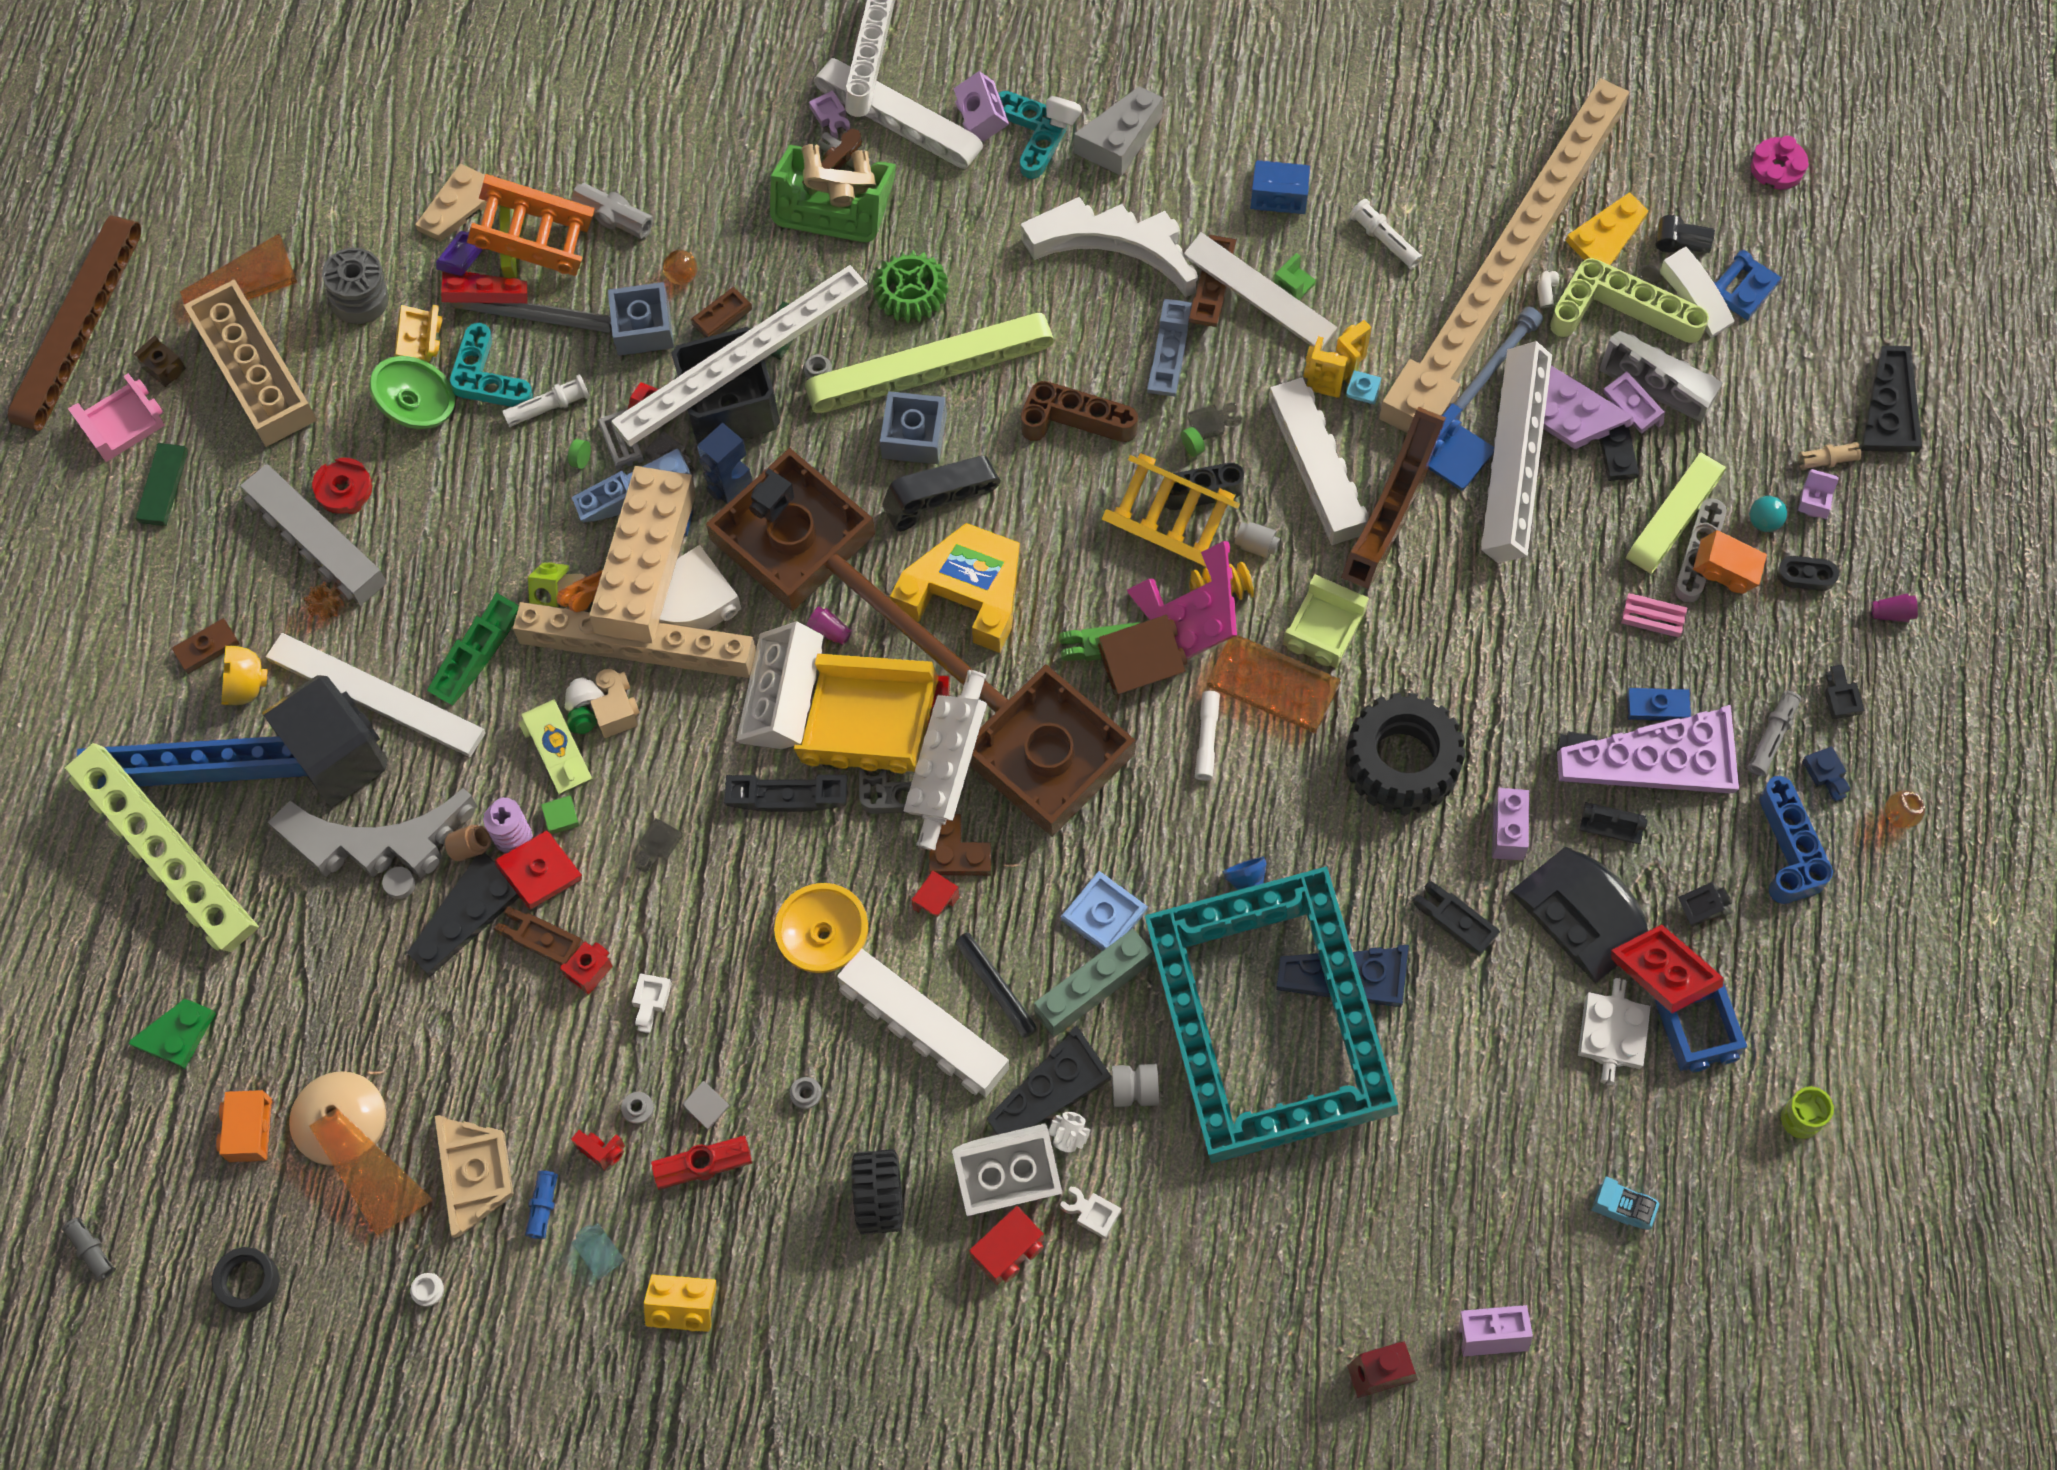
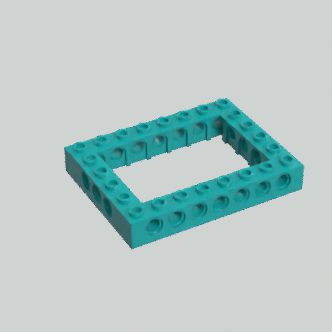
M1327 866L1144 915L1211 1164L1399 1114L1396 1095ZM1307 915L1357 1088L1350 1085L1342 1086L1336 1092L1314 1097V1094L1308 1095L1306 1100L1287 1105L1278 1103L1276 1108L1253 1114H1251V1111L1244 1112L1236 1118L1234 1124L1186 947Z

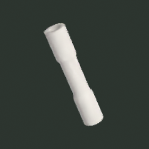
M1204 691L1202 693L1199 749L1196 754L1194 776L1201 781L1213 779L1214 740L1220 694L1215 691Z

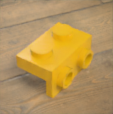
M433 304L430 311L401 305L398 314L394 357L410 356L428 363L432 357H437L440 341L435 340L442 324V316H438V305Z
M1365 320L1356 326L1351 325L1346 328L1342 336L1337 340L1335 353L1348 357L1344 380L1348 384L1350 383L1353 371H1358L1360 362L1367 355L1372 327Z
M651 1274L644 1300L645 1325L656 1328L709 1332L711 1329V1310L717 1289L716 1280Z

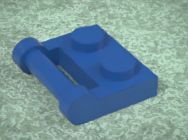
M1740 250L1734 257L1733 264L1714 284L1728 308L1748 321L1778 286L1782 277L1755 261L1749 252ZM1742 269L1749 273L1732 294L1726 291L1728 285Z

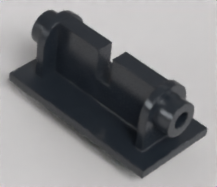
M1585 802L1579 831L1640 845L1643 831H1645L1647 826V819L1644 815Z

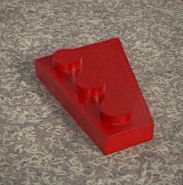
M442 271L441 302L528 304L527 281L465 272L463 276Z

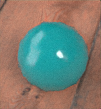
M1770 495L1755 500L1749 512L1751 524L1757 530L1767 533L1778 530L1784 525L1787 518L1786 505L1778 497Z

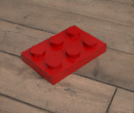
M1662 924L1611 950V959L1671 1013L1723 987L1724 977Z

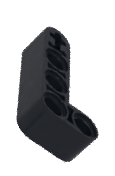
M984 455L897 478L888 487L882 507L894 529L901 532L913 527L917 523L921 511L990 493L1000 485L1001 480L988 457Z

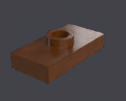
M733 286L691 318V324L705 338L718 335L750 312L752 304Z
M222 618L171 649L186 673L189 674L224 654L225 646H238L240 643L226 620Z

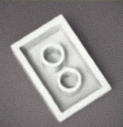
M1046 1124L977 1139L952 1150L967 1216L1062 1194Z

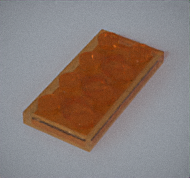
M1237 635L1228 639L1207 680L1206 686L1316 734L1341 684V679Z

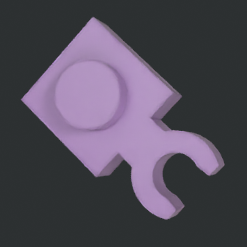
M834 91L809 101L810 109L822 128L829 125L831 136L836 139L838 138L836 129L839 127L844 128L846 132L850 130V123L845 118L846 110Z

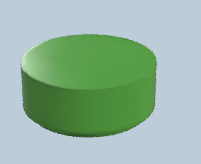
M1189 427L1181 431L1182 443L1192 457H1196L1205 451L1204 441L1195 428Z
M575 439L571 443L568 450V463L571 467L579 469L586 467L591 454L590 443L581 439Z

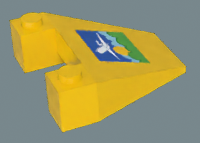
M965 523L901 573L890 595V599L917 622L920 621L933 594L978 610V616L972 626L973 643L1001 653L1012 629L1020 543Z

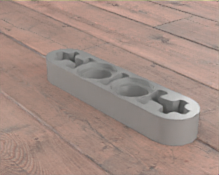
M1706 499L1702 502L1697 512L1674 590L1676 596L1683 602L1690 603L1696 601L1704 589L1706 578L1693 570L1689 559L1697 556L1700 541L1697 539L1696 534L1700 532L1711 534L1716 530L1721 532L1726 516V507L1718 499ZM1709 509L1715 511L1711 524L1706 523ZM1690 576L1695 577L1692 591H1686V584Z

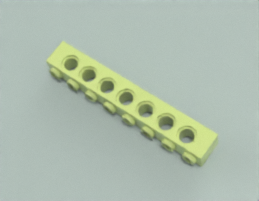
M92 743L65 767L71 775L69 781L80 792L85 791L91 798L88 800L90 806L99 814L104 813L110 820L107 823L109 828L117 836L121 837L123 835L130 843L127 846L128 850L137 859L143 858L149 865L146 869L147 872L157 882L162 880L168 887L166 894L177 905L182 904L186 908L188 913L185 915L188 920L197 928L201 926L208 934L205 939L215 950L219 951L221 949L232 952L259 928L256 922L105 747ZM102 775H105L106 783L101 789H98L97 781ZM124 797L126 801L125 807L118 812L116 804L120 798ZM140 820H144L145 828L142 833L137 834L136 825ZM163 842L165 846L164 852L161 856L157 857L155 855V848L159 843ZM179 865H183L184 874L180 879L176 880L174 876L175 869ZM202 887L204 896L200 902L196 903L194 893L198 888ZM222 910L224 914L223 921L216 926L213 921L214 915L217 911Z

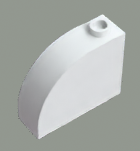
M700 545L677 559L659 623L707 630L723 620L728 621L741 610L738 595Z

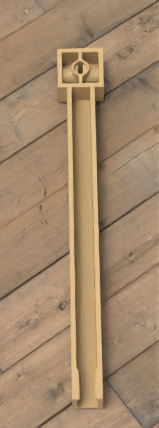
M1602 78L1598 80L1421 363L1412 359L1408 360L1382 402L1380 420L1408 433L1418 407L1442 416L1451 404L1457 401L1461 384L1456 382L1623 114L1630 91Z

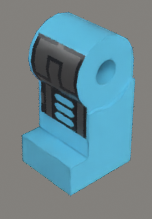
M1606 1176L1599 1186L1591 1211L1626 1225L1630 1224L1640 1229L1650 1230L1659 1208V1202L1648 1195L1637 1193L1618 1184V1181Z

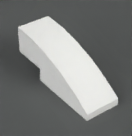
M1687 247L1682 248L1663 261L1659 273L1677 291L1676 296L1702 307L1708 313L1709 320L1705 332L1711 338L1734 324L1735 321L1716 285Z

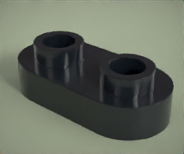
M1788 556L1781 561L1777 569V578L1787 587L1826 591L1831 589L1837 582L1839 569L1832 561L1827 559ZM1787 572H1793L1796 577L1790 576ZM1817 575L1824 576L1826 580H1820Z

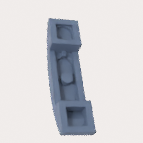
M1164 299L1158 339L1147 393L1176 397L1192 302Z

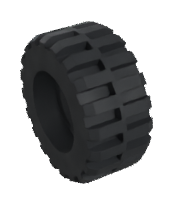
M1393 693L1390 695L1389 700L1382 696L1374 700L1373 707L1371 705L1365 706L1360 712V717L1355 718L1347 741L1345 765L1348 767L1347 775L1350 782L1356 781L1355 790L1360 796L1366 794L1369 804L1375 807L1379 803L1384 806L1383 811L1392 813L1393 809H1399L1401 815H1410L1411 809H1416L1418 813L1428 810L1429 804L1434 807L1439 805L1443 801L1444 796H1449L1454 789L1465 759V749L1463 748L1465 739L1463 733L1458 732L1460 725L1456 718L1452 717L1449 719V710L1443 705L1439 708L1434 705L1435 700L1426 697L1425 700L1418 699V694L1408 693V697H1401V693ZM1391 735H1410L1419 739L1428 747L1432 754L1433 762L1428 768L1420 772H1399L1388 767L1380 759L1376 746L1382 739Z

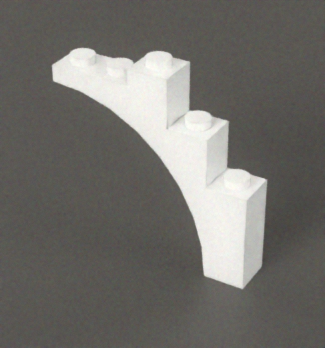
M1078 197L1021 223V240L1034 260L1056 252L1073 249H1102L1120 252L1140 259L1158 269L1178 287L1185 297L1196 293L1197 272L1192 265H1188L1185 261L1184 253L1178 245L1179 225L1175 219H1170L1166 211L1137 223L1132 212L1128 213L1123 204L1094 216L1089 205L1085 206L1081 198Z

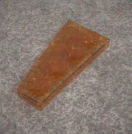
M280 233L180 291L183 303L186 304L234 279L247 300L298 283Z
M336 1108L309 1125L376 1236L434 1200L340 1109Z

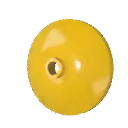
M831 883L811 884L795 891L784 901L775 920V938L783 956L795 967L812 973L832 972L846 966L859 953L861 948L863 949L868 936V918L861 901L848 889ZM822 932L830 933L826 939L819 938Z

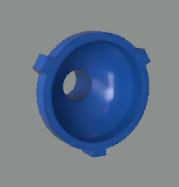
M1264 856L1241 862L1222 872L1228 882L1238 890L1264 883L1267 863Z

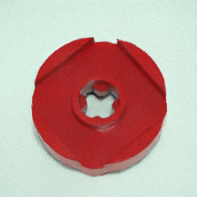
M352 458L335 459V463H331L328 466L325 463L317 470L312 481V488L317 502L325 510L332 513L356 514L361 510L362 505L367 502L372 493L373 485L369 473L362 463ZM347 481L348 487L344 490H338L336 485Z

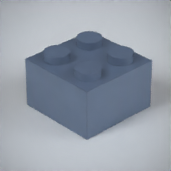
M664 282L608 290L612 335L618 356L674 348L669 299Z
M888 391L880 436L882 459L939 464L947 417L945 397Z

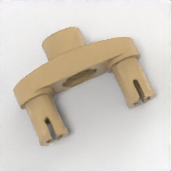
M808 144L802 147L805 185L811 189L828 193L832 206H849L855 198V194L866 193L868 188H875V177L871 172L868 151L862 152V150H857L851 154L854 172L824 169L821 165L819 146Z

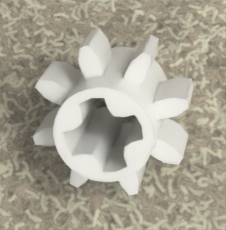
M1064 1112L1062 1117L1056 1115L1048 1131L1050 1136H1054L1053 1145L1064 1152H1074L1076 1147L1082 1149L1090 1133V1129L1084 1128L1085 1119L1073 1112Z

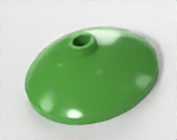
M410 356L390 357L380 362L371 374L369 390L373 402L385 416L400 425L414 429L433 428L444 423L454 408L455 395L449 380L439 369L424 360Z

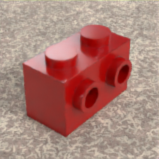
M1016 1206L969 1250L970 1258L996 1285L1002 1280L1007 1283L1020 1271L1018 1265L1026 1258L1029 1260L1034 1259L1044 1248L1042 1245L1044 1233Z

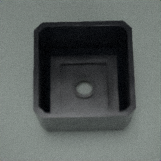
M744 327L677 345L671 353L677 377L751 329ZM764 359L687 409L697 445L722 423L741 439L774 431L780 424L775 394ZM728 400L737 402L736 404L723 407V404Z
M317 675L263 711L262 714L276 735L281 738L307 773V777L326 803L332 808L386 770L388 760L377 744L380 740L379 736L366 716L358 710L357 705L347 691L341 694L328 676Z

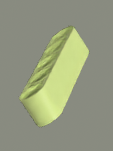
M1700 453L1633 544L1626 559L1652 574L1699 510L1702 502L1707 499L1717 485L1726 467Z

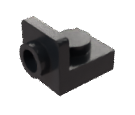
M1710 882L1678 897L1692 927L1721 914L1724 916L1731 914L1728 905L1732 904L1726 889L1724 887L1719 888L1714 882Z

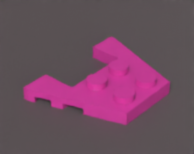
M1222 541L1201 552L1212 581L1165 605L1154 579H1147L1127 589L1128 594L1150 620L1166 614L1169 620L1173 619L1178 632V636L1175 637L1178 648H1183L1187 659L1237 636L1234 597L1231 596L1230 580L1233 578L1232 568L1229 567L1228 553H1230V545L1228 541Z

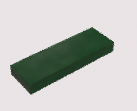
M157 444L135 518L138 523L167 526L188 455L186 446Z

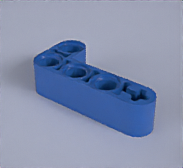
M1774 776L1767 782L1760 794L1759 800L1789 866L1777 873L1769 885V894L1777 903L1788 904L1822 892L1832 878L1833 870L1794 785L1786 777ZM1783 818H1790L1794 821L1795 825L1787 824ZM1796 845L1804 846L1808 853L1799 851ZM1809 872L1819 875L1821 881L1811 878ZM1780 881L1789 883L1792 890L1783 888Z

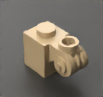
M613 669L600 671L596 676V684L605 696L590 702L604 738L637 727L638 723L635 715L640 714L635 698L628 699L625 690L630 689L625 672L617 673Z

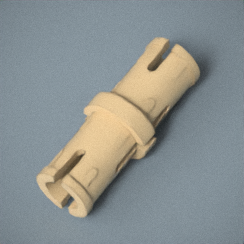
M1857 442L1834 447L1829 444L1825 445L1823 449L1799 452L1798 463L1804 462V464L1800 465L1801 470L1821 466L1832 468L1838 463L1859 461L1861 459V449L1855 450V448H1859Z

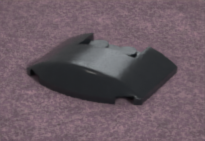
M1568 847L1560 850L1510 891L1514 898L1595 984L1618 966L1611 959V950L1648 932L1645 914L1632 892L1622 880L1596 859Z

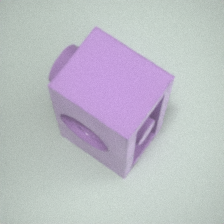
M978 71L953 88L957 97L955 101L956 106L965 120L963 122L964 128L976 135L981 141L984 142L1009 125L994 81L982 72Z
M1498 788L1493 800L1492 858L1523 861L1529 848V790Z

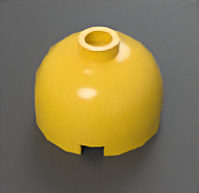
M225 646L221 705L247 704L258 696L260 687H266L268 669H261L260 658L253 651L238 646Z

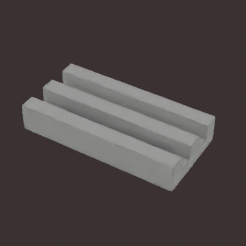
M624 410L597 419L616 470L622 469V465L625 464L631 466L633 465L632 462L637 460L638 463L644 461L637 442L632 445L634 453L629 455L623 438L613 427L612 420L624 413ZM611 423L624 457L618 458L605 424Z

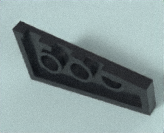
M1882 346L1879 351L1861 451L1919 452L1922 448L1911 346Z
M485 852L474 858L407 952L429 977L519 898V895L496 867L495 862Z

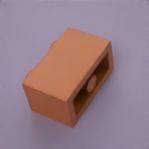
M1716 530L1700 540L1693 570L1702 574L1708 580L1717 581L1727 586L1732 592L1744 594L1760 585L1767 554Z
M263 1090L225 1092L224 1102H221L219 1106L222 1130L217 1135L216 1148L219 1154L228 1162L267 1161L272 1098Z

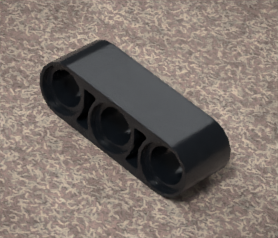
M1224 463L1173 473L1195 484H1204L1208 486L1207 489L1216 493L1219 488L1235 494L1234 499L1239 497L1243 491L1244 470L1236 463ZM1227 479H1233V480H1235L1236 482H1234V483H1229V482H1226L1225 480H1227ZM1175 481L1171 490H1177L1180 493H1170L1164 507L1169 510L1182 509L1191 488ZM1201 493L1196 506L1216 503L1217 500Z

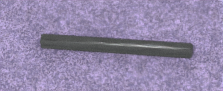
M450 303L451 307L602 332L612 331L611 316L533 303Z

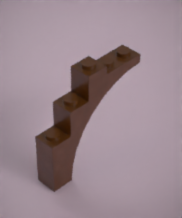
M1421 407L1417 408L1387 483L1363 532L1350 551L1341 578L1369 589L1385 566L1394 539L1403 528L1410 506L1420 492L1446 417Z

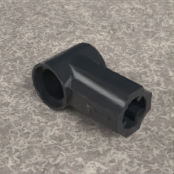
M1666 215L1659 219L1656 248L1666 253L1676 252L1684 247L1691 251L1710 253L1715 230L1714 228L1685 224L1679 216Z

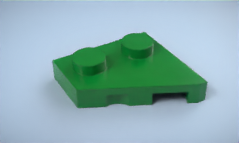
M183 999L133 1037L128 1044L135 1049L186 1069L216 1013L210 1008L188 999Z

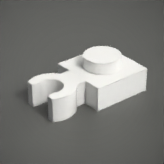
M1070 1187L1069 1194L1075 1196L1077 1202L1074 1205H1068L1062 1201L1060 1208L1068 1214H1080L1077 1224L1106 1239L1121 1213V1208L1094 1193L1088 1201L1084 1199L1082 1192L1078 1188Z

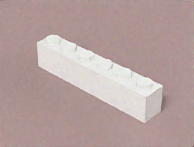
M1303 377L1270 387L1268 402L1331 545L1360 537L1369 520L1368 513L1364 506L1360 507L1357 500V488L1354 482H1349L1346 476L1347 467L1342 457L1338 458L1335 451V439L1325 429V417L1321 410L1317 411L1312 388L1306 386Z
M862 948L838 974L839 991L851 1001L857 999L865 1005L863 1009L876 1020L881 1017L889 1023L888 1028L893 1034L901 1039L906 1036L913 1042L912 1046L918 1053L924 1057L930 1055L938 1061L937 1066L949 1076H952L953 1073L963 1080L962 1085L972 1094L977 1095L979 1092L986 1098L1009 1070V1060Z

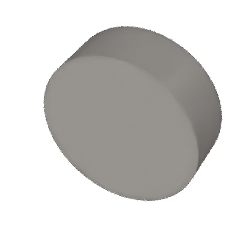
M394 867L386 872L382 885L390 897L404 899L414 891L415 879L408 869Z

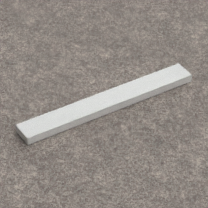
M281 633L266 656L268 661L307 680H311L317 675L328 676L342 694L347 691L355 703L468 757L472 756L486 734L483 728L284 633Z

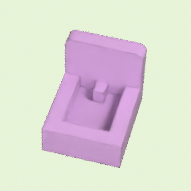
M1811 469L1801 491L1798 511L1811 517L1827 519L1831 510L1832 497L1838 483V477Z

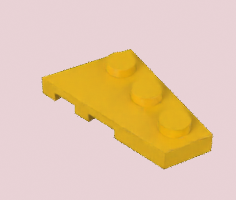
M1629 192L1569 233L1566 237V243L1583 260L1594 258L1611 265L1618 258L1628 240L1632 238L1645 220L1648 210Z

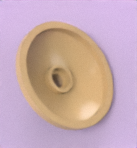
M351 1072L328 1073L310 1082L294 1101L289 1119L291 1137L300 1152L310 1160L326 1166L346 1165L365 1156L377 1144L386 1123V1107L379 1090L365 1077ZM337 1108V1113L333 1117L327 1116L330 1109Z

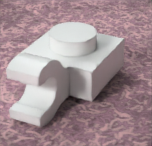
M646 974L639 975L632 1000L633 1007L640 1008L635 1022L639 1032L650 1033L653 1026L654 1012H664L672 985L670 979Z

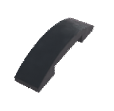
M847 774L817 775L816 779L758 780L756 775H726L724 804L734 808L767 812H806L837 808L846 805L848 776Z

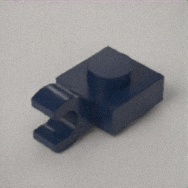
M1832 746L1804 757L1802 762L1816 787L1825 784L1835 802L1847 797L1845 793L1850 792L1851 789L1847 781L1842 778L1847 771Z

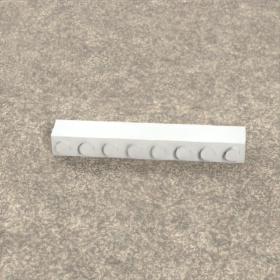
M1537 341L1507 349L1506 362L1504 364V379L1501 388L1497 432L1494 440V455L1491 463L1492 471L1488 488L1485 525L1481 540V550L1497 563L1528 556L1552 354Z

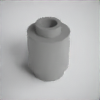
M1242 522L1236 535L1235 544L1241 546V550L1268 558L1270 553L1275 555L1280 538L1276 537V530L1253 522H1249V524Z

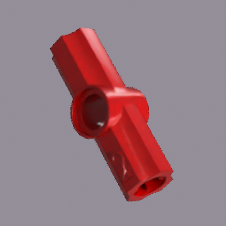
M744 1135L708 1146L703 1144L695 1145L687 1152L651 1161L657 1188L661 1190L697 1179L701 1181L709 1180L715 1174L750 1165L753 1162L748 1142ZM704 1156L710 1158L709 1164L705 1168L698 1169L694 1167L695 1161L698 1158Z

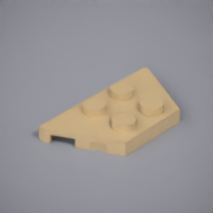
M438 1115L435 1116L450 1231L451 1236L457 1238L514 1195L506 1140L502 1130L490 1127L483 1128L465 1121L462 1123Z

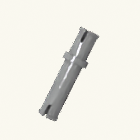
M1789 690L1787 692L1784 691L1777 708L1770 713L1768 727L1747 766L1751 773L1757 776L1766 775L1784 734L1793 724L1792 718L1802 700L1801 696Z

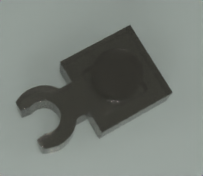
M1228 403L1219 411H1217L1215 404L1190 411L1187 416L1190 426L1200 433L1203 440L1224 434L1225 425L1237 427L1242 421L1241 415L1236 417L1228 415L1229 413L1236 412V403Z

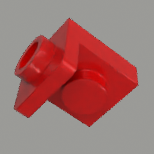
M578 1130L571 1138L575 1148L604 1171L609 1165H615L624 1153L623 1148L625 1144L617 1134L605 1147V1143L592 1132L587 1136L581 1130Z

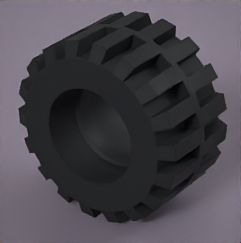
M894 1149L855 1152L851 1162L854 1215L859 1233L865 1235L900 1232L903 1226V1201L897 1153Z

